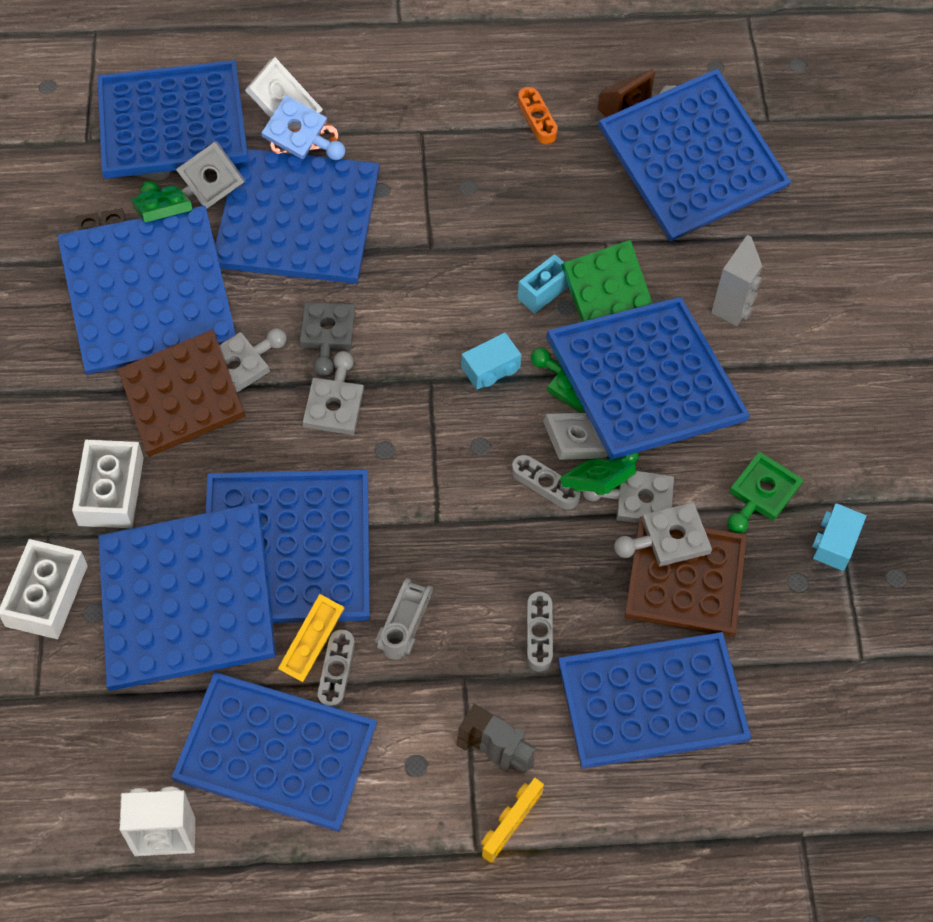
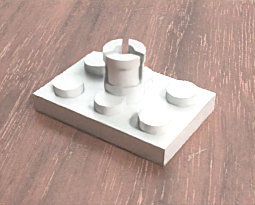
M276 57L272 58L245 90L270 118L285 95L319 114L323 110ZM295 122L288 125L289 130L301 128L300 124Z

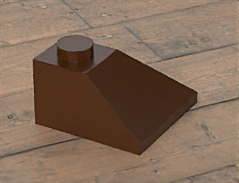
M651 69L619 81L609 88H604L599 94L597 110L605 117H608L651 98L655 71Z

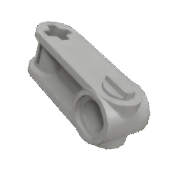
M409 578L404 580L384 627L380 628L375 643L378 644L377 648L381 649L383 654L389 659L397 660L410 655L415 643L414 636L432 595V586L423 587L412 583ZM397 638L400 639L401 642L398 644H392L389 642V640Z

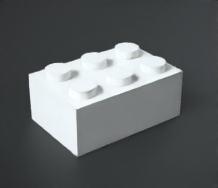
M85 440L72 509L78 526L133 527L143 465V454L139 442Z
M29 539L0 606V618L5 627L59 639L87 569V563L82 551Z
M165 787L159 792H149L147 789L139 788L131 790L130 793H121L120 831L134 856L195 853V816L184 790L176 787Z

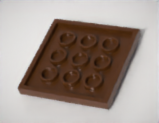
M213 329L118 368L145 452L149 457L246 417Z
M642 517L639 518L636 538L647 536ZM704 528L712 547L711 554L660 567L652 546L636 549L633 556L624 618L711 634L723 632L724 636L735 637L747 535ZM674 529L669 532L675 539L684 537L680 530Z

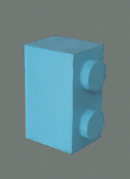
M555 254L519 281L517 299L534 314L569 288L561 266L565 262Z
M506 333L462 353L461 368L476 390L484 386L489 387L506 375H513L520 369L521 353Z
M837 503L832 512L826 511L820 525L825 527L823 534L817 533L812 548L817 549L813 559L844 571L851 558L867 515Z

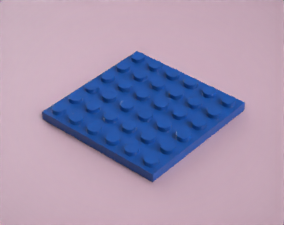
M236 60L97 75L101 163L104 179L175 171L215 141L219 143L233 164L248 162Z
M718 68L599 120L598 123L601 132L670 242L788 187L791 183Z
M247 149L248 162L235 163V167L243 176L245 182L227 195L215 244L220 269L358 284L380 170L379 163L345 159L333 160L327 157L309 155L301 159L290 153L276 154L272 151Z
M206 206L192 208V211L149 222H144L140 218L57 235L86 375L121 368L212 329L220 345L236 335Z
M682 297L547 331L546 338L610 460L746 422L750 417L749 412Z
M368 470L207 473L206 513L258 503L260 507L273 623H304L319 594L345 608L337 622L370 621Z
M258 503L98 536L106 685L110 691L276 657L261 512Z

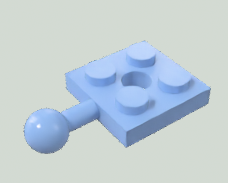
M285 95L262 131L263 138L301 159L305 158L313 143L326 150L328 157L333 160H340L345 155V147L341 142H330L319 136L327 122V118ZM295 122L300 124L301 129L297 132H292L288 129V125Z

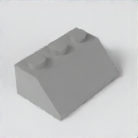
M747 235L723 268L711 312L737 327L742 319L747 320L752 313L753 306L751 305L757 297L758 292L756 290L762 281V277L759 276L762 263L751 236Z

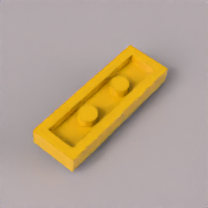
M319 594L278 669L304 683L345 608Z
M534 777L529 785L527 783L522 785L515 797L518 801L512 808L509 806L505 808L498 820L501 822L495 832L491 829L482 840L481 845L484 846L482 857L490 863L494 861L542 795L544 784Z

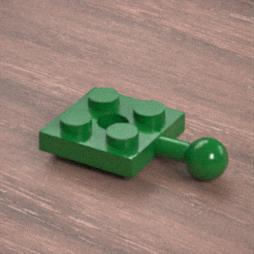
M153 181L144 182L138 197L131 199L134 210L144 222L193 210L191 201L179 187L168 186L160 191L158 184Z
M536 348L531 353L532 364L538 368L546 367L557 374L548 385L547 392L577 412L586 413L562 366L551 359L547 349Z
M759 451L730 488L729 493L746 503V505L739 513H733L729 516L727 520L728 529L732 533L741 534L745 532L749 525L748 518L755 510L774 522L802 486L804 479ZM760 483H770L773 486V490L766 491L762 489Z
M639 452L613 460L601 458L588 459L561 476L562 487L573 488L574 491L578 492L591 491L597 495L609 494L612 489L620 484H624L627 479L636 474L635 463L639 459Z

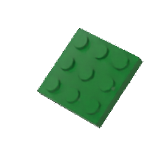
M631 240L561 264L581 322L653 304Z

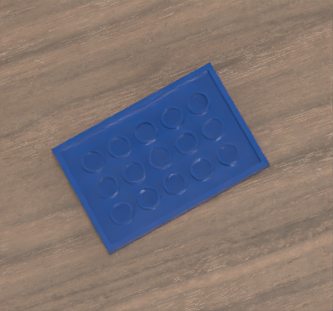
M723 632L558 658L581 769L749 742L751 739Z
M214 672L171 778L177 783L340 832L377 726V720Z

